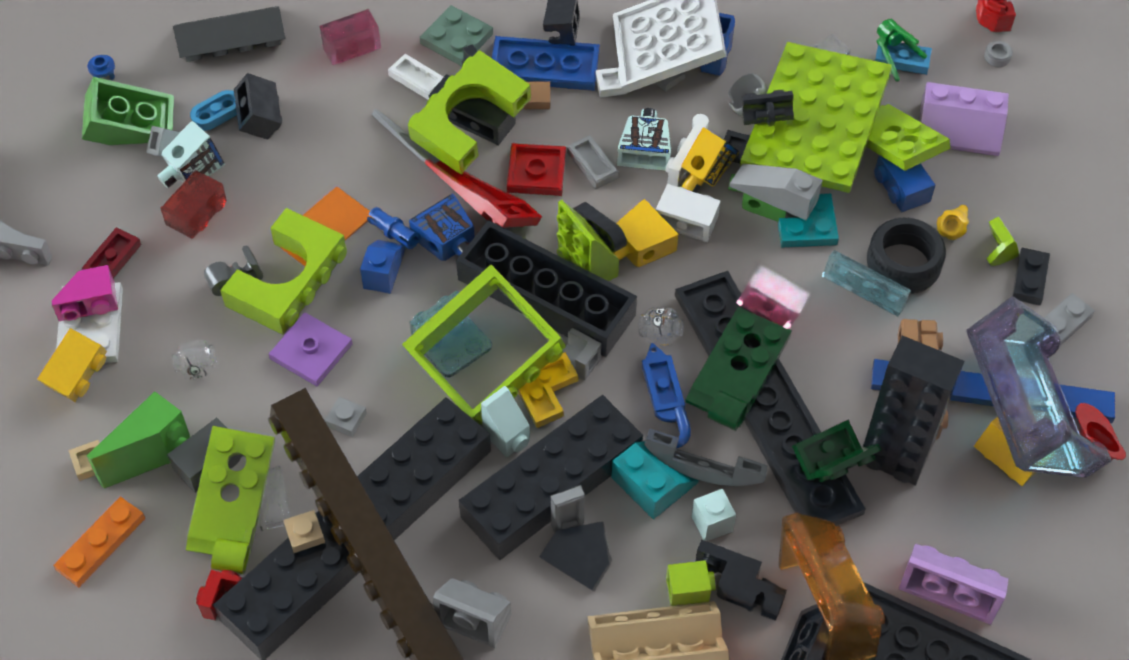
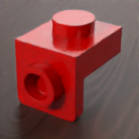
M222 570V572L210 571L205 586L199 588L196 597V604L203 618L216 621L217 613L213 604L242 579L239 574L231 570Z

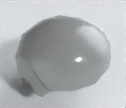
M754 73L743 75L729 89L728 94L732 100V103L729 102V105L736 114L742 116V97L748 93H756L757 95L767 94L768 88L758 75Z

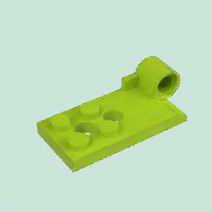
M890 104L879 107L866 144L867 148L904 171L951 149L949 138Z
M212 426L185 550L212 555L211 569L231 570L237 574H245L254 541L275 437ZM235 455L244 456L246 458L245 467L239 471L231 470L229 468L231 457ZM229 485L239 488V496L232 502H227L222 498L223 489Z

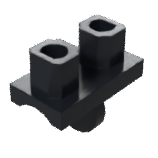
M782 89L774 90L769 94H745L742 97L743 124L767 123L769 127L775 126L777 121L794 120L793 92H785Z

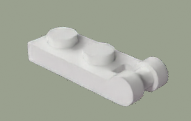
M697 114L693 117V129L687 138L683 137L681 139L676 157L669 159L665 170L668 173L667 184L679 187L688 172L681 166L703 127L708 128L709 119L706 115Z

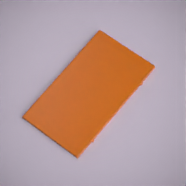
M337 186L303 214V216L343 234L345 240L368 222L367 217L372 218V216L368 215L370 211ZM282 248L299 263L306 266L307 262L302 257Z

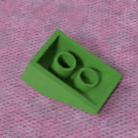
M93 77L85 94L82 140L106 145L148 143L152 126L173 130L174 95Z
M154 391L87 455V458L99 484L105 489L169 464L170 461L167 454L191 436L182 411Z

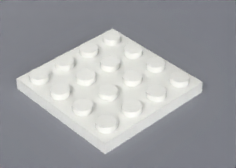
M649 0L613 14L621 86L625 93L727 57L717 0Z

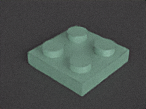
M450 5L420 36V44L462 66V60H464L463 48L473 44L478 51L493 35V27Z

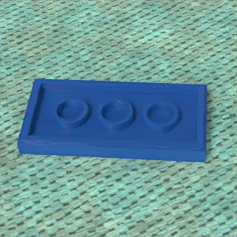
M495 36L492 59L526 82H550V87L595 91L600 44L576 42L575 46H570V44H551L548 40Z

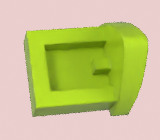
M998 216L989 221L991 234L999 245L986 258L990 266L1000 265L1019 256L1017 243Z

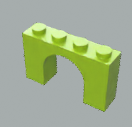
M480 50L473 57L470 56L465 60L462 68L456 75H451L445 82L444 87L437 94H433L428 99L426 106L419 113H415L408 123L410 139L460 175L472 164L479 154L477 142L449 121L448 117L452 109L464 100L481 98L492 102L514 118L531 100L530 84Z
M288 208L282 212L270 229L274 245L297 254L307 262L301 274L286 283L270 284L237 269L220 290L225 307L282 335L289 326L292 327L295 324L299 313L305 305H309L313 301L315 292L322 284L329 280L331 271L338 263L340 264L345 259L347 254L343 234Z

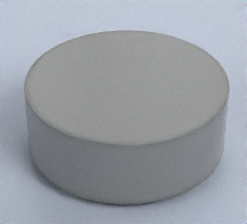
M993 41L987 45L984 58L992 66L1003 67L1010 62L1013 51L1007 43Z

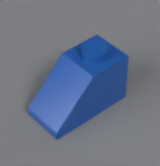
M377 240L368 245L360 268L363 289L391 294L404 256L405 245Z

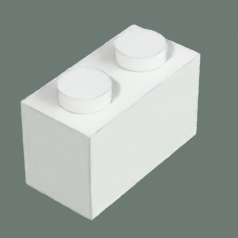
M667 184L656 207V211L677 233L708 243L719 217L721 200L714 199L709 195L689 191L683 187Z

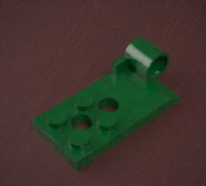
M738 307L693 383L685 403L707 412L708 419L737 431L788 343L792 330ZM752 339L757 341L760 346L749 348L744 342ZM734 362H742L747 366V368L745 370L738 371L735 370L731 366V364Z

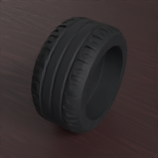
M910 217L891 219L879 226L872 235L867 252L869 272L877 283L893 292L902 294L922 292L931 287L941 274L946 258L945 243L939 232L924 221ZM893 245H908L922 252L928 262L916 267L903 266L891 260L884 249Z

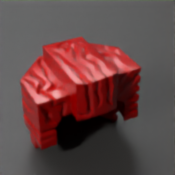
M978 0L976 5V17L980 25L992 32L1011 31L1016 17L1011 1Z

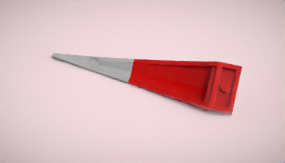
M374 109L372 115L487 221L489 220L502 228L537 226L542 216L525 200L502 191L466 171L460 175L412 141L407 132L379 110Z

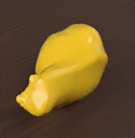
M960 205L955 209L945 210L937 219V231L939 234L950 240H957L965 235L967 225L969 224L968 207Z

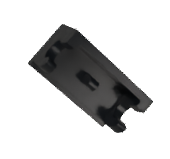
M548 0L543 29L546 32L557 31L560 33L558 37H549L548 42L551 44H570V46H575L580 21L578 0Z

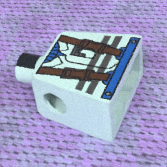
M644 108L641 111V116L632 115L628 117L618 145L617 166L666 170L671 155L668 121L665 118H657V111L655 109Z
M191 121L162 151L161 155L168 164V167L159 173L157 177L166 188L171 187L179 179L188 188H192L224 166L225 163L210 136L195 122Z

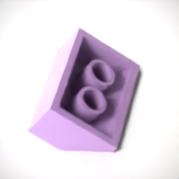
M926 82L921 101L919 122L949 138L950 147L953 150L999 156L1008 113L1009 94Z
M915 544L898 589L991 625L1005 599L1008 578L1000 576L994 570L973 566L965 559L959 557L952 558L939 553L931 546Z

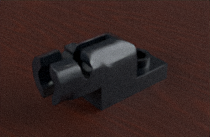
M701 539L695 562L706 560L708 572L713 571V573L718 572L722 574L716 595L724 601L747 609L749 612H752L757 605H760L762 609L761 616L776 621L787 589L777 586L764 577L762 580L758 579L761 561Z

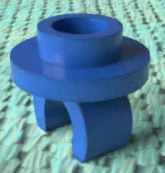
M97 55L89 60L87 68L92 76L102 78L109 75L111 80L115 78V63L110 56Z

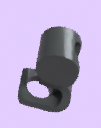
M249 246L242 247L247 260V264L243 268L237 262H234L229 267L225 262L220 261L209 265L205 269L204 277L212 294L222 296L220 290L237 269L262 280L263 273Z

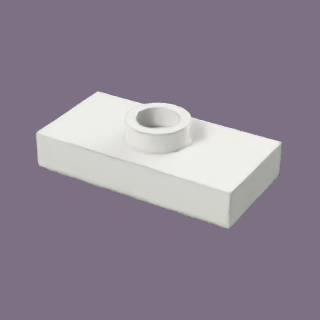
M404 54L388 69L390 77L427 100L429 99L428 95L443 78L442 75L407 54Z

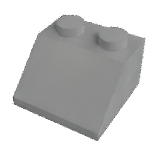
M453 578L439 588L433 596L434 610L445 628L496 648L511 617V602L505 596L497 592L487 593L478 589L474 583L468 580H461L460 582Z

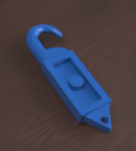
M651 343L646 358L642 360V370L655 417L663 422H677L680 433L676 446L677 449L688 443L691 437V427L685 410V402L671 355H666L654 343Z

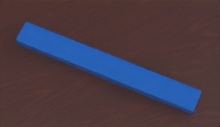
M874 359L871 379L872 390L881 389L889 361ZM961 371L950 399L951 401L1077 418L1075 413L1076 406L1080 403H1087L1102 412L1110 423H1113L1115 419V392Z

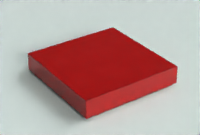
M511 143L507 193L562 196L566 146Z

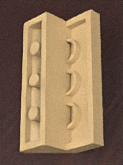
M715 601L587 616L593 660H729L728 648L722 638L721 613Z

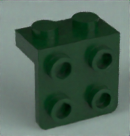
M849 419L792 446L807 480L819 478L820 482L830 478L834 480L849 473V468L856 465L860 467L876 459L874 454L882 450L879 444L861 447Z

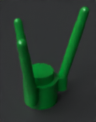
M887 19L878 26L877 34L879 38L876 42L881 47L887 63L892 65L891 73L894 80L899 82L900 77L887 45L894 47L903 41L923 59L927 58V54L917 46L919 40L899 26L893 19Z

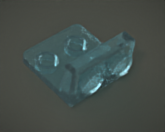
M456 290L449 296H443L428 310L417 313L409 321L411 335L459 292ZM467 316L424 355L445 377L450 378L492 349V342Z

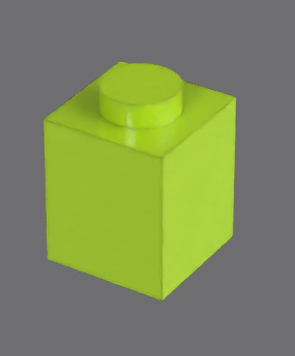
M706 560L670 564L667 566L666 582L671 606L709 602L711 591L716 590L714 573L713 571L708 572Z

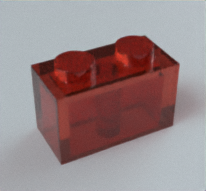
M195 170L160 208L165 224L193 239L199 231H203L206 228L208 221L225 206L227 199L223 184Z

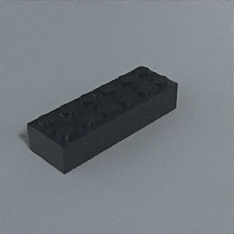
M489 220L456 260L459 281L468 285L487 267L492 265L556 332L568 337V332L571 328L578 330L602 344L601 355L607 357L636 316V295ZM499 288L489 296L521 313Z
M902 335L887 366L863 447L879 444L882 450L874 454L875 460L865 464L867 467L873 470H881L894 476L900 482L916 486L931 453L964 365V360Z
M602 394L459 499L460 517L490 551L501 560L551 522L552 495L581 485L586 496L612 476V461L635 442H643V434Z

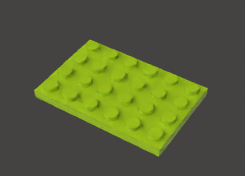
M787 42L767 94L772 93L774 90L782 89L785 92L792 91L794 95V120L777 121L775 126L769 127L767 123L755 124L742 155L740 167L742 164L795 168L823 180L821 187L850 193L891 75L892 65Z

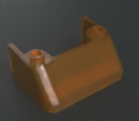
M800 513L783 516L778 566L780 570L799 565L829 628L825 660H865L876 657L881 625L885 623L884 614L878 604H874L845 546V538L841 527L835 526L831 521Z

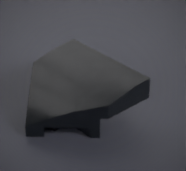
M604 522L557 530L539 557L587 588L595 591L612 562L605 535Z

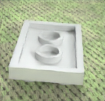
M120 282L115 283L118 310L102 315L95 314L80 317L72 321H60L58 324L57 347L69 328H72L104 347L107 351L105 363L118 362L123 294Z

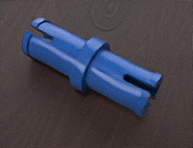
M375 207L369 212L368 215L375 219L367 217L368 222L381 229L387 238L396 239L408 249L416 247L419 242L416 239H420V235L405 226L400 218L390 216L379 207Z

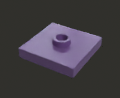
M304 312L270 351L269 358L311 384L318 386L353 343L352 339Z

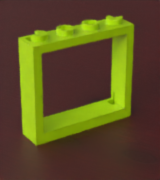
M492 265L487 267L402 343L404 348L450 399L479 425L482 423L481 403L472 409L424 356L427 351L498 288L541 332L548 342L483 401L503 386H506L513 398H515L518 390L524 384L531 383L537 379L541 369L549 362L553 363L558 360L563 354V349L566 347L562 338Z

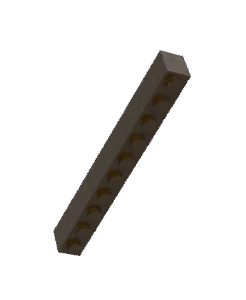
M304 388L272 404L268 422L276 435H282L286 442L283 447L291 462L296 461L302 470L299 472L304 486L307 489L312 488L318 498L315 500V504L323 517H329L333 524L331 532L339 545L344 543L350 555L347 556V560L355 573L360 572L366 582L363 584L364 590L372 602L376 600L382 610L379 615L383 624L388 630H394L399 639L396 641V645L401 655L405 659L409 657L410 660H464L307 389Z

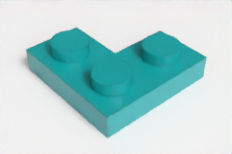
M831 193L819 195L818 202L807 220L799 217L779 218L778 229L781 248L838 245L839 236Z

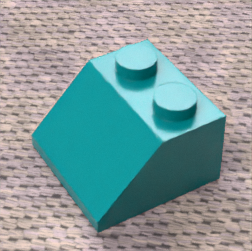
M645 441L635 442L612 461L611 478L654 520L697 485L699 480L684 475L663 463L644 445Z

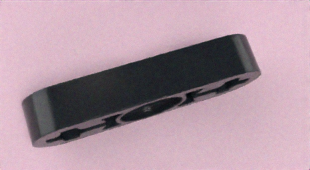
M583 202L572 208L587 220L613 253L627 246L626 236L620 226L593 206Z

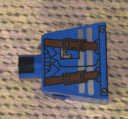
M453 193L409 220L410 229L420 235V239H416L419 241L418 243L441 261H446L456 254L460 256L475 237L474 225Z

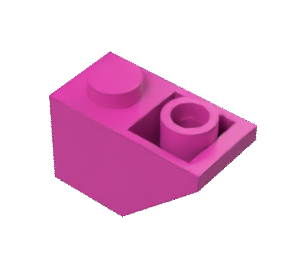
M108 265L78 271L51 300L59 322L65 320L72 321L95 314L102 315L118 310L115 283Z

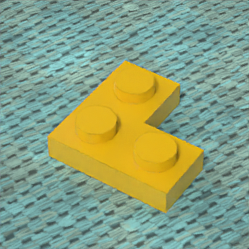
M566 352L555 362H549L545 365L537 379L531 383L524 384L518 390V394L536 428L564 417V411L554 392L579 381L578 374Z

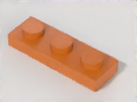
M120 496L53 565L55 570L79 588L146 519L144 513Z

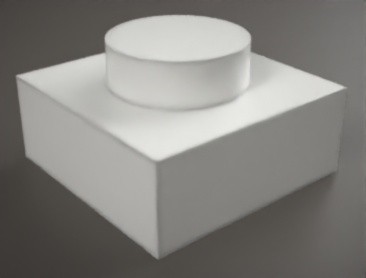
M619 67L596 70V82L600 98L627 94L621 86Z

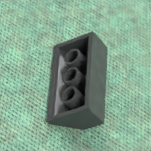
M279 6L173 25L179 57H186L187 62L202 59V54L212 52L213 57L229 54L228 49L239 48V52L254 50V44L265 43V47L281 45L280 40L286 39Z

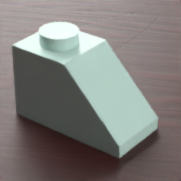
M503 386L481 403L482 425L490 433V441L507 458L512 453H518L527 446L530 440V427L509 389Z

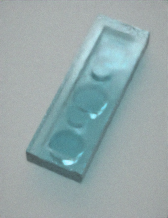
M836 250L829 255L822 277L897 317L902 313L911 292L910 289Z

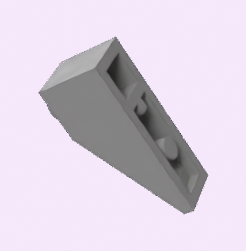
M742 164L730 182L729 187L807 220L818 202L823 180L795 168Z

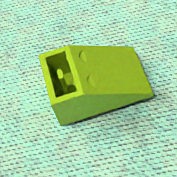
M563 200L558 201L557 255L607 281L618 277L619 259L587 220Z

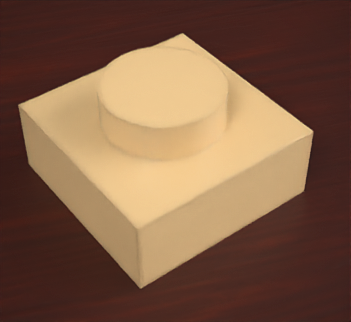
M99 440L68 450L79 481L95 476L87 455L100 443Z
M314 510L283 520L294 553L325 543Z

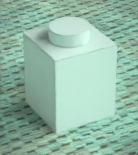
M720 489L694 499L691 517L703 540L710 541L733 532L736 513L724 490Z

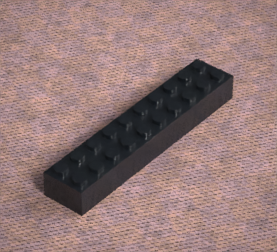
M445 397L357 476L394 541L491 452L490 433ZM319 511L315 514L325 543L294 553L288 537L213 604L219 620L260 660H266L360 573H355L347 560V556L350 554L344 543L339 545L331 532L333 524L329 517H323Z

